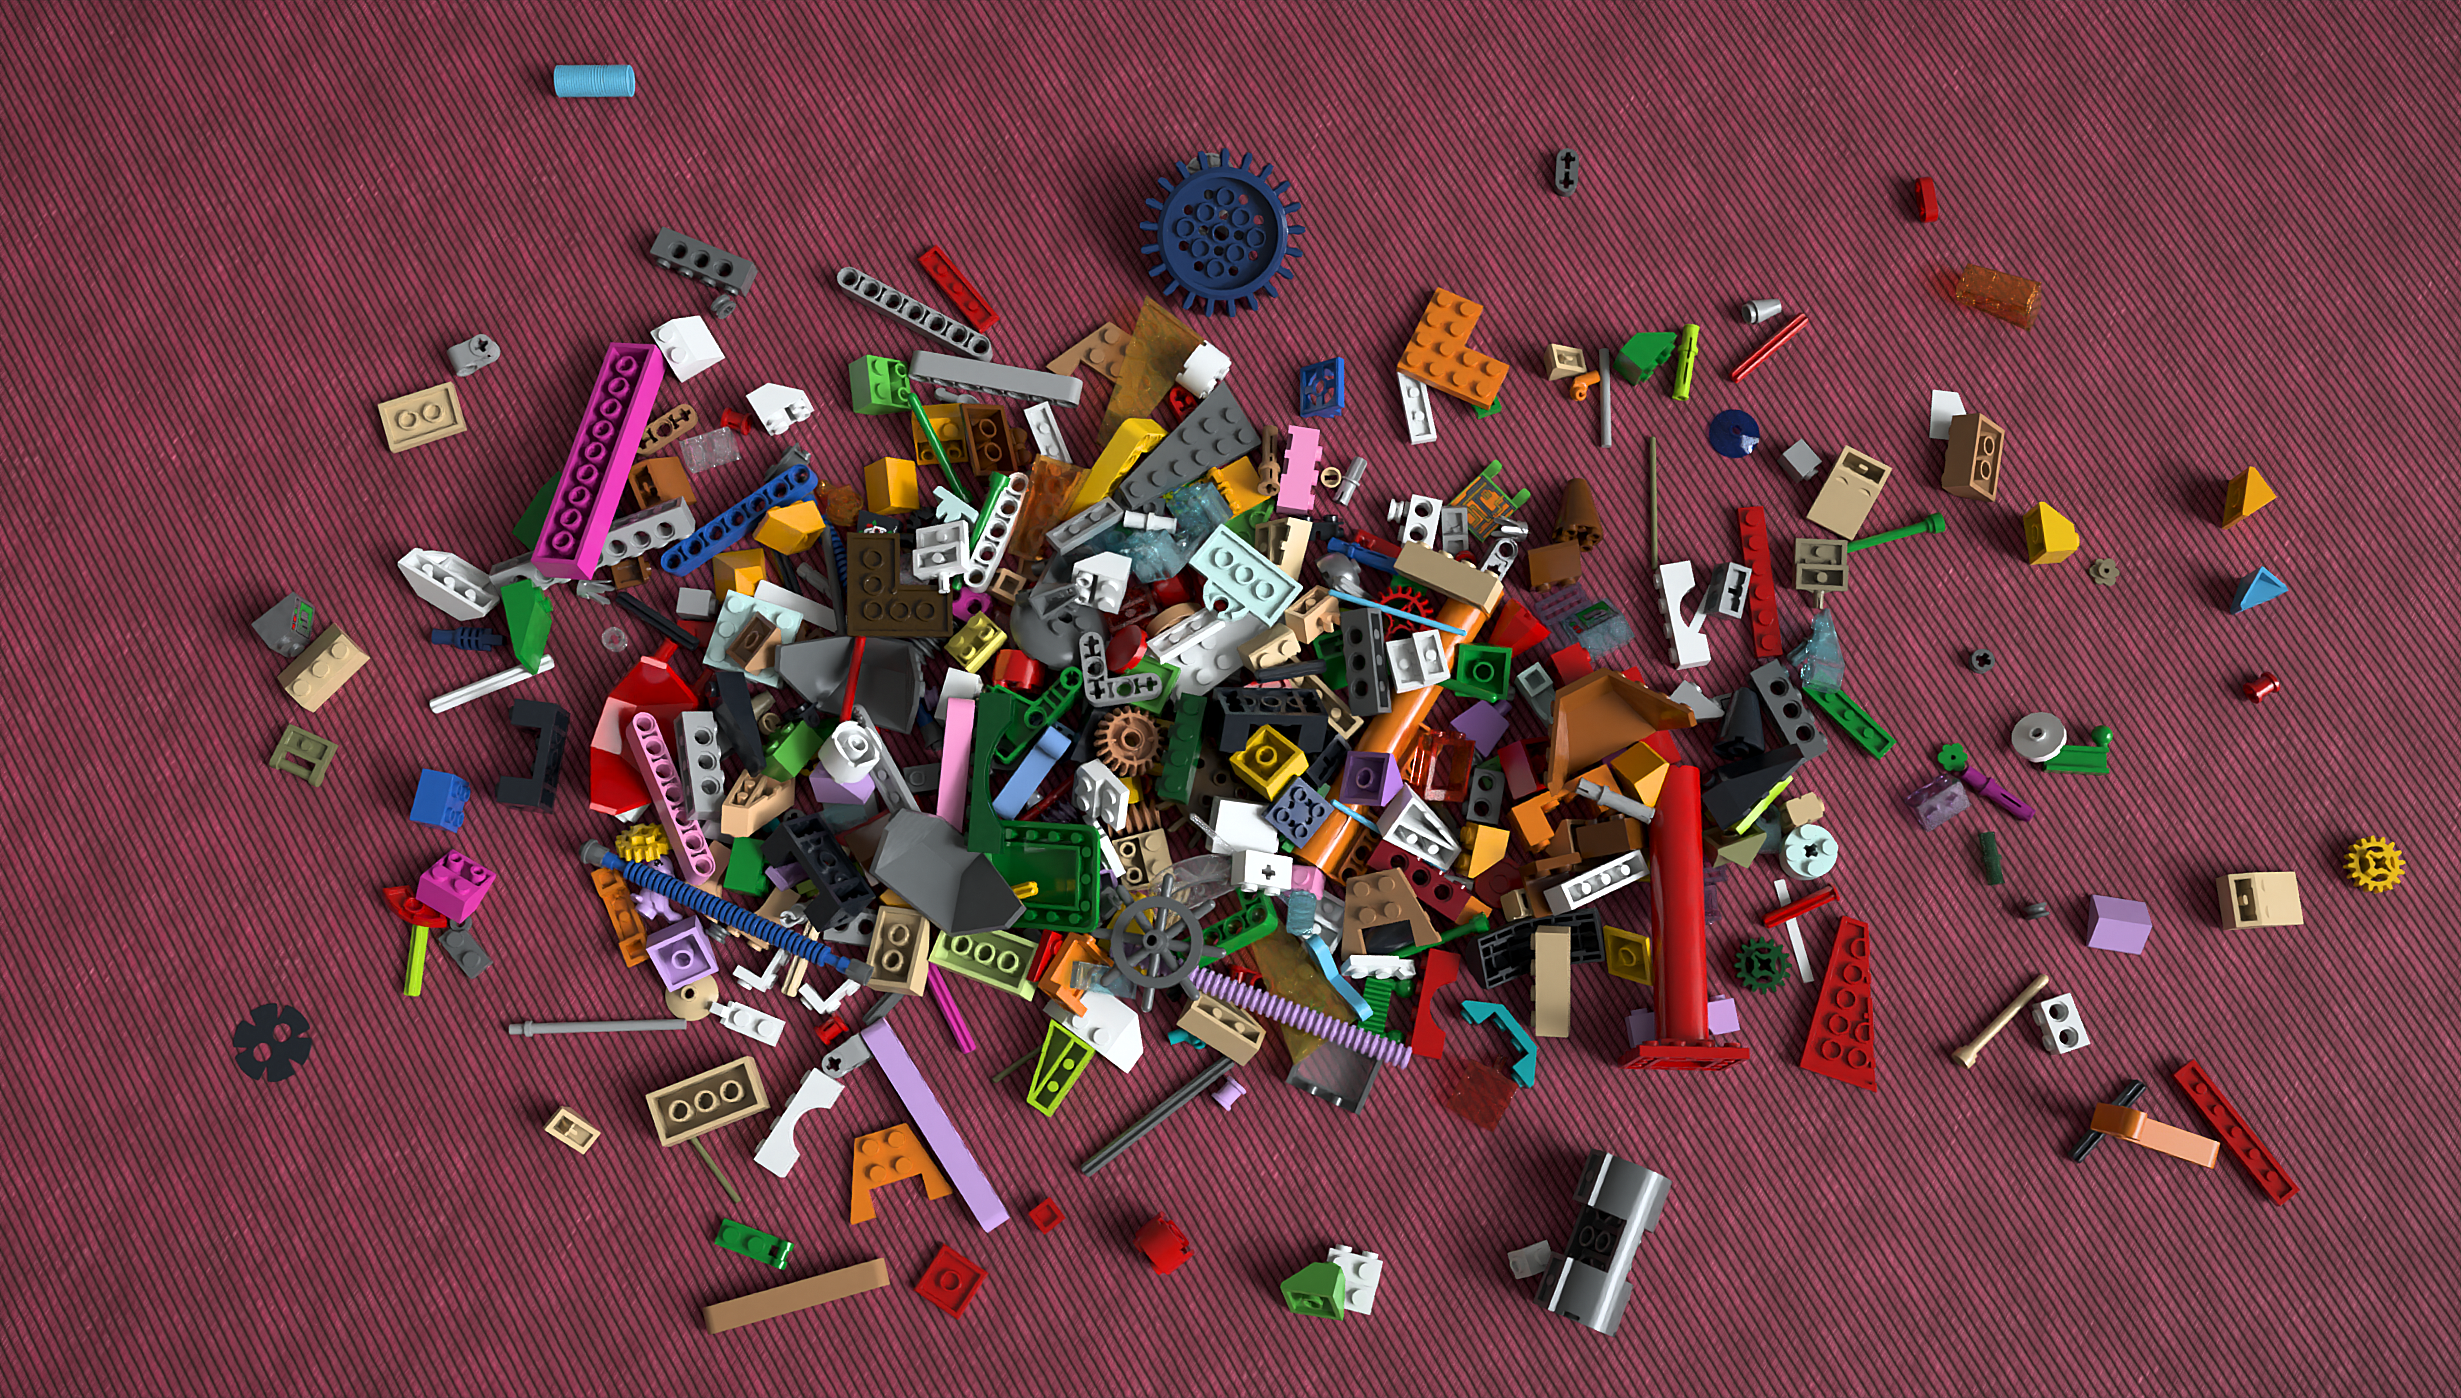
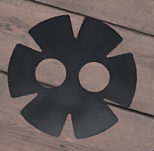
M277 1003L262 1005L252 1010L250 1014L257 1026L255 1027L242 1020L234 1036L233 1047L249 1048L235 1056L237 1064L246 1075L257 1081L260 1080L266 1067L268 1069V1082H278L289 1078L295 1074L289 1059L304 1065L311 1050L312 1038H297L298 1035L310 1029L306 1018L297 1009L286 1005L278 1019ZM282 1023L289 1025L292 1031L291 1037L285 1042L276 1041L273 1037L274 1028ZM261 1043H267L272 1048V1055L265 1062L257 1061L254 1057V1049Z

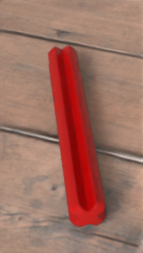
M1798 313L1733 368L1728 374L1729 378L1734 383H1739L1805 327L1809 320L1804 313Z

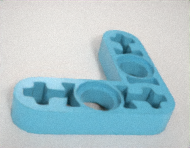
M1315 933L1305 940L1304 943L1314 967L1325 986L1360 1022L1373 1015V1011L1368 1003L1338 973L1330 951L1320 936Z

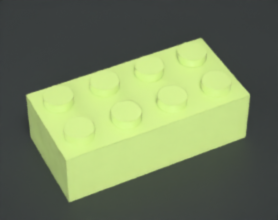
M941 930L928 961L939 968L1028 1001L1032 1000L1039 981L1032 982L1026 980L1039 944L1002 930L950 937Z

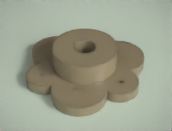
M2108 558L2104 561L2097 559L2094 565L2090 567L2089 574L2095 578L2096 584L2112 586L2116 582L2115 577L2119 575V570L2115 568L2116 564L2113 559Z

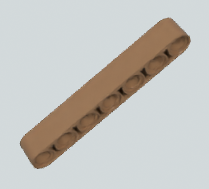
M883 1257L702 1308L707 1333L711 1335L889 1285L890 1281Z

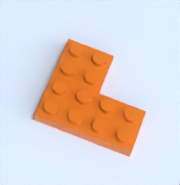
M1437 287L1397 365L1396 371L1489 411L1510 365L1465 347L1482 313L1483 306Z

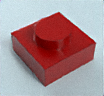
M1050 1196L1028 1213L1044 1235L1066 1219Z

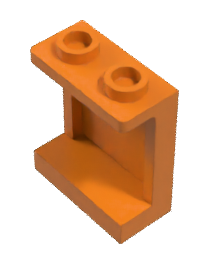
M1070 932L1037 986L1063 1010L1083 1018L1087 1008L1079 1001L1081 995L1101 964L1112 967L1114 962L1108 957L1109 952L1106 949L1095 944V938L1087 933L1079 935Z

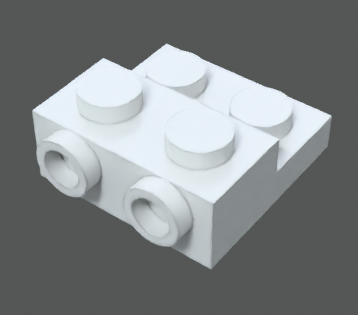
M1098 758L1082 764L1077 769L1079 784L1075 788V793L1078 795L1077 804L1079 808L1085 811L1092 819L1101 815L1103 820L1109 823L1116 831L1124 828L1129 789Z
M1336 1244L1335 1249L1329 1247L1326 1261L1341 1266L1345 1276L1344 1309L1370 1315L1383 1261L1377 1260L1378 1254L1363 1250L1361 1256L1351 1253L1352 1247Z

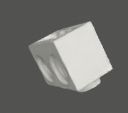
M1412 494L1411 502H1405L1403 516L1407 517L1405 526L1400 525L1397 539L1402 541L1401 548L1404 547L1407 540L1416 543L1417 541L1410 538V534L1412 532H1419L1423 536V539L1420 541L1428 544L1431 547L1430 550H1432L1442 500ZM1417 508H1424L1427 510L1428 515L1420 517L1415 513V510Z
M2070 993L2032 1005L2034 1021L2041 1027L2044 1034L2042 1037L2043 1044L2051 1052V1055L2062 1054L2090 1044ZM2051 1005L2058 1011L2056 1019H2053L2049 1014ZM2061 1031H2064L2068 1036L2066 1045L2061 1043L2059 1039Z

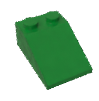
M560 471L539 490L511 532L531 551L535 550L562 476Z
M531 578L500 587L515 656L532 675L538 674L552 623L550 612L553 611V605L550 598L544 596L541 586H536Z

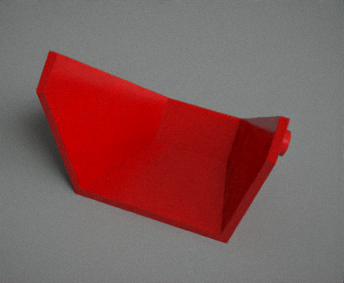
M642 655L605 696L589 742V808L599 813L615 816L653 802L626 736V728L636 714L645 712L654 717L674 766L678 760L674 720L681 712H694L698 699L667 663L659 661L656 657ZM636 725L639 730L645 731L642 726ZM646 748L650 754L655 755L651 749ZM656 772L660 778H665L662 773Z

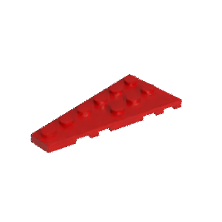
M1842 915L1839 919L1798 1068L1876 1093L1873 1002L1870 990L1871 973L1869 970V925L1866 922Z

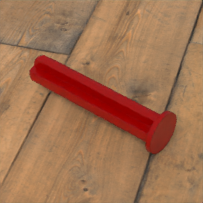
M1829 882L1827 887L1763 915L1761 918L1764 926L1770 929L1833 900L1836 902L1840 901L1836 887L1832 882Z

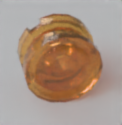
M846 489L833 490L827 498L826 518L830 522L841 526L856 525L858 523L859 510L863 508V498L854 491Z

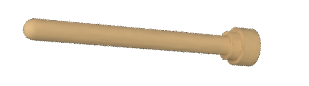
M2045 974L2039 975L1968 1046L1958 1047L1952 1053V1058L1955 1062L1968 1070L1976 1062V1053L2048 983V976Z

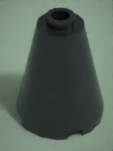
M1738 688L1730 696L1725 714L1722 717L1712 743L1713 753L1729 761H1733L1734 757L1745 759L1765 752L1758 695L1750 688Z
M1409 919L1368 927L1362 932L1367 955L1385 956L1415 943Z

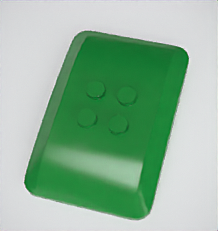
M1000 819L1006 828L1004 855L985 853L1010 887L1028 881H1035L1038 888L1036 895L1020 899L1027 909L1011 927L1078 933L1094 931L1099 923L1101 841L1098 829L1084 824ZM970 821L967 823L965 831H969Z

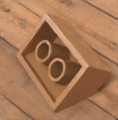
M1981 413L1953 415L1948 430L1949 442L1948 449L1945 452V469L1941 478L1942 488L1954 496L1995 502L2005 430Z

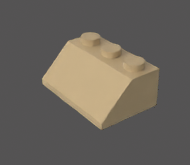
M333 623L277 678L283 688L302 707L314 713L370 657L336 623Z

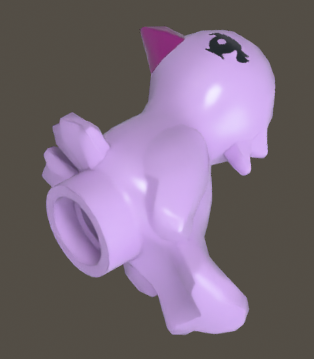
M660 854V859L651 860L650 862L641 859L640 862L644 865L675 878L673 863L669 857ZM642 887L639 895L635 893L629 895L630 899L637 903L634 910L648 920L652 921L656 914L665 918L670 924L683 920L681 914L671 910L668 898L659 893Z

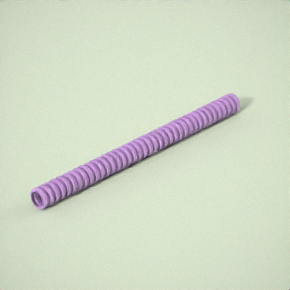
M1124 943L1126 957L1128 958L1143 946ZM1110 947L1109 954L1110 957L1113 958L1112 949ZM1150 955L1136 964L1135 967L1140 965L1143 970L1148 968ZM1160 957L1158 976L1161 974L1164 976L1172 974L1164 960ZM1180 958L1177 960L1180 966L1184 964V959ZM1199 965L1189 976L1198 991L1202 989L1205 994L1210 992L1213 997L1218 995V999L1226 998L1228 1003L1233 1001L1236 1006L1241 1004L1244 1009L1249 1007L1252 1012L1257 1010L1258 1014L1264 1013L1267 1018L1272 1016L1275 1021L1280 1019L1283 1024L1288 1022L1291 1027L1296 1025L1298 1030L1303 1028L1306 1033L1311 1031L1314 1036L1319 1034L1322 1039L1327 1037L1330 1042H1333V1040L1337 1041V1045L1342 1043L1345 1044V1048L1350 1046L1353 1047V1051L1358 1049L1361 1054L1368 1053V1057L1376 1056V1060L1384 1059V1063L1392 1062V1066L1396 1067V1065H1399L1402 1070L1407 1067L1412 1053V1047L1410 1046L1405 1048L1402 1043L1399 1045L1395 1044V1040L1390 1042L1387 1041V1037L1382 1039L1379 1034L1374 1036L1371 1031L1366 1033L1363 1028L1356 1029V1025L1348 1026V1022L1340 1023V1019L1332 1020V1016L1327 1018L1322 1012L1319 1015L1314 1009L1309 1011V1007L1301 1008V1004L1298 1003L1293 1005V1001L1289 1000V1002H1286L1283 997L1278 999L1275 994L1270 996L1267 991L1262 993V989L1259 988L1254 990V986L1250 985L1247 987L1244 982L1239 984L1236 979L1231 981L1228 976L1223 978V975L1220 973L1215 975V971L1211 970L1208 972L1207 968L1203 967L1200 969Z

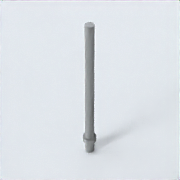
M686 1019L533 1023V1021H525V1024H510L509 1034H525L526 1037H532L533 1034L679 1030L687 1028Z

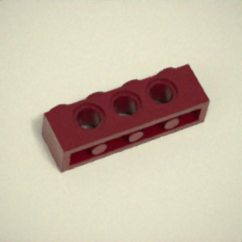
M1383 837L1379 838L1362 865L1373 873L1393 869L1390 860L1393 856H1397L1402 862L1401 870L1417 895L1416 899L1418 902L1448 923L1455 922L1472 896L1466 892L1467 887L1456 880L1453 882L1449 881L1444 877L1445 873L1441 869L1433 865L1430 868L1422 863L1423 858L1411 852L1407 853L1399 846L1383 839ZM1415 871H1419L1423 875L1424 879L1421 885L1415 884L1412 879ZM1437 885L1442 886L1445 890V897L1442 900L1438 899L1434 894Z

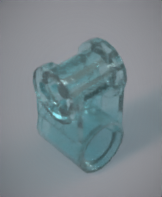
M1769 804L1768 808L1762 813L1765 812L1766 815H1770V820L1766 821L1765 818H1761L1760 814L1753 822L1764 830L1767 835L1757 854H1781L1782 851L1780 811L1773 804Z

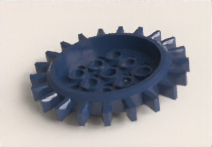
M1221 148L1219 153L1220 164L1214 167L1208 166L1207 156L1202 150L1197 151L1196 159L1200 170L1190 174L1184 163L1180 160L1174 163L1175 168L1181 175L1182 180L1175 186H1172L1167 179L1159 176L1156 181L1161 188L1168 192L1167 197L1163 203L1158 202L1154 198H1145L1144 201L1149 208L1160 211L1157 222L1147 220L1139 222V228L1145 231H1156L1157 241L1152 244L1142 245L1140 252L1150 254L1159 251L1162 260L1159 264L1153 265L1148 270L1151 277L1157 276L1162 271L1168 270L1173 278L1164 286L1162 292L1168 296L1173 293L1178 285L1183 286L1187 289V293L1182 299L1181 307L1186 310L1192 305L1196 295L1206 298L1203 307L1206 317H1211L1214 311L1215 300H1225L1228 316L1230 318L1235 317L1236 307L1234 300L1245 296L1247 305L1251 310H1258V302L1254 298L1253 292L1263 287L1269 296L1276 298L1278 292L1269 283L1270 278L1275 272L1285 279L1292 280L1294 277L1289 269L1280 265L1284 255L1287 254L1294 258L1302 257L1303 252L1298 248L1287 246L1289 234L1299 235L1305 233L1304 226L1298 224L1288 226L1286 214L1296 212L1301 208L1300 202H1290L1282 206L1278 199V196L1287 191L1291 184L1288 180H1284L1271 189L1265 183L1266 178L1272 173L1274 167L1270 163L1265 164L1257 176L1248 172L1249 165L1252 162V153L1245 152L1242 156L1240 167L1234 168L1228 165L1230 157L1228 148ZM1207 189H1210L1213 193L1210 199H1205L1204 192ZM1243 194L1248 198L1245 204L1239 202V197ZM1186 205H1191L1193 208L1192 213L1189 215L1184 213ZM1221 210H1226L1228 213L1227 218L1224 220L1219 218ZM1256 215L1262 216L1261 224L1257 225L1254 223ZM1202 225H1205L1208 229L1205 235L1199 233V228ZM1218 226H1225L1228 229L1226 239L1217 240L1215 238L1214 231ZM1237 230H1240L1243 234L1240 240L1234 238V233ZM1181 241L1187 242L1188 247L1186 250L1179 249ZM1216 246H1221L1223 249L1220 255L1214 254ZM1251 251L1257 252V258L1255 260L1249 259V253ZM1197 261H1201L1203 264L1202 269L1199 271L1194 269V263ZM1231 266L1237 267V273L1235 275L1229 274V268Z

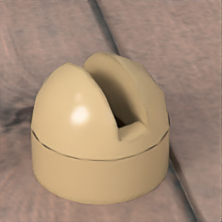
M1334 467L1326 468L1321 474V482L1328 488L1336 487L1341 481V473ZM1337 475V480H1325L1324 476Z
M773 713L765 714L758 722L759 731L764 735L775 732L774 730L778 728L775 725L780 721L779 717Z

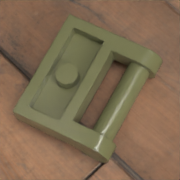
M289 723L270 759L269 766L276 770L283 769L308 780L310 785L319 787L324 780V773L339 745ZM287 752L315 763L313 771L286 760Z

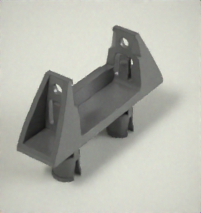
M1080 544L1062 556L1054 550L1049 559L1034 561L1035 564L1031 565L1034 576L1040 578L1033 589L1018 591L1019 594L1015 595L1017 605L1019 607L1031 605L1038 619L1042 620L1078 598L1080 593L1075 583L1071 582L1074 564L1096 556L1093 548Z

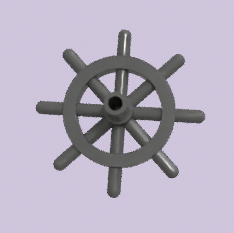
M1170 873L1163 876L1160 896H1151L1135 901L1124 885H1118L1115 891L1126 906V909L1118 917L1113 930L1097 927L1094 931L1089 932L1090 936L1094 938L1111 940L1112 954L1117 965L1100 978L1101 985L1107 986L1124 974L1132 982L1144 987L1141 1009L1144 1012H1150L1152 1009L1155 989L1169 988L1179 983L1192 1001H1197L1200 998V993L1189 979V976L1198 966L1202 955L1215 958H1224L1226 956L1224 948L1204 945L1203 932L1198 921L1215 908L1214 900L1208 899L1191 911L1184 904L1171 899L1174 877ZM1158 908L1155 928L1143 911ZM1170 909L1182 918L1165 930L1168 910ZM1133 919L1136 920L1145 935L1126 932L1128 925ZM1186 928H1189L1191 942L1172 939ZM1124 943L1143 946L1128 958L1126 957ZM1170 950L1189 953L1187 960L1182 966H1180ZM1150 955L1147 975L1145 976L1133 967ZM1160 957L1164 960L1172 974L1157 977Z

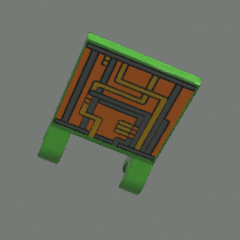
M1494 460L1447 505H1467L1468 530L1481 543L1501 525L1494 521L1495 517L1501 518L1500 515L1509 518L1529 500L1531 495L1527 489L1523 488L1511 500L1491 480L1502 469V465L1498 460Z

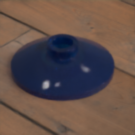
M1736 409L1726 410L1718 414L1713 419L1709 428V439L1713 448L1719 454L1733 459L1749 455L1756 448L1760 438L1759 427L1755 419L1748 413ZM1732 428H1738L1740 434H1734Z

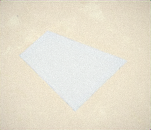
M1933 390L1929 438L1949 440L1948 430L1951 425L1952 416L1966 414L1957 392Z

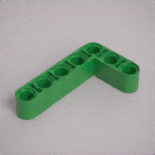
M1235 886L1243 910L1203 929L1204 945L1213 946L1215 940L1219 939L1214 946L1224 948L1227 956L1275 931L1278 926V917L1270 896L1264 895L1263 890L1244 892L1241 891V887ZM1257 893L1256 897L1251 900L1252 896ZM1265 915L1264 920L1259 922L1261 917ZM1242 927L1241 931L1236 934L1237 930ZM1191 936L1181 941L1191 942ZM1170 950L1173 956H1176V960L1184 959V963L1189 956V953ZM1202 955L1198 964L1199 968L1201 969L1221 958Z

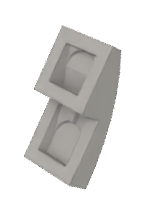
M1467 505L1441 506L1443 551L1451 554L1454 559L1459 551H1469Z

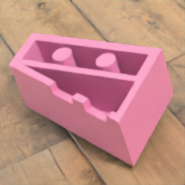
M1289 425L1276 513L1299 516L1307 515L1308 509L1313 510L1315 495L1310 494L1312 485L1317 486L1319 471L1314 470L1315 461H1321L1323 449L1322 446H1318L1320 430Z

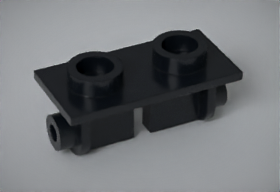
M1336 514L1323 515V519H1313L1312 515L1297 516V519L1313 522L1308 541H1316L1315 531H1320L1321 541L1330 540L1332 537L1336 539L1344 538V529L1339 528V525H1344L1343 518H1338Z
M816 701L809 705L804 702L796 708H789L781 714L783 719L775 726H785L789 722L794 724L803 720L810 728L818 727L820 716L813 708L818 702Z

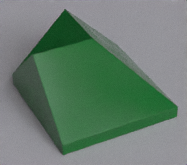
M1484 642L1460 643L1456 681L1494 692L1497 695V699L1507 700L1512 648ZM1455 691V696L1471 697Z

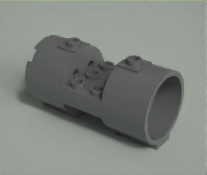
M1591 1148L1572 1197L1573 1200L1582 1205L1564 1254L1552 1251L1533 1304L1606 1335L1615 1337L1634 1287L1633 1284L1626 1282L1625 1279L1632 1268V1261L1637 1247L1641 1243L1643 1231L1651 1234L1655 1231L1672 1181L1640 1165Z

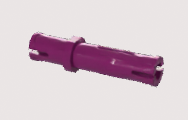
M1970 765L1960 775V779L1977 789L1978 794L1981 796L1986 795L2025 823L2030 821L2035 814V809L1995 783V779L1984 776Z

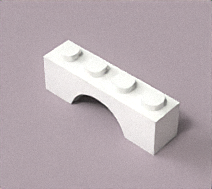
M1690 561L1660 565L1655 572L1656 574H1653V583L1655 589H1659L1661 599H1658L1660 613L1664 614L1666 620L1663 629L1665 638L1670 639V662L1675 663L1676 670L1707 665L1711 657L1706 635L1691 630L1684 623L1680 614L1682 597L1695 586Z
M814 1068L812 1071L808 1070L800 1081L802 1087L797 1094L793 1093L785 1104L787 1110L782 1117H776L770 1126L771 1134L767 1140L762 1139L754 1151L757 1153L754 1160L779 1177H786L800 1155L793 1141V1130L797 1120L810 1109H830L845 1087L818 1068Z

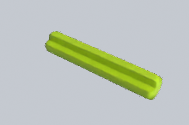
M413 924L404 995H420L429 927Z

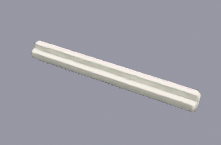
M549 654L542 656L538 674L555 666ZM520 664L431 699L429 704L434 713H440L534 675L523 664Z

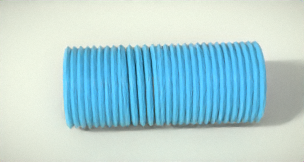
M556 65L554 69V88L559 98L632 97L635 91V78L630 65Z

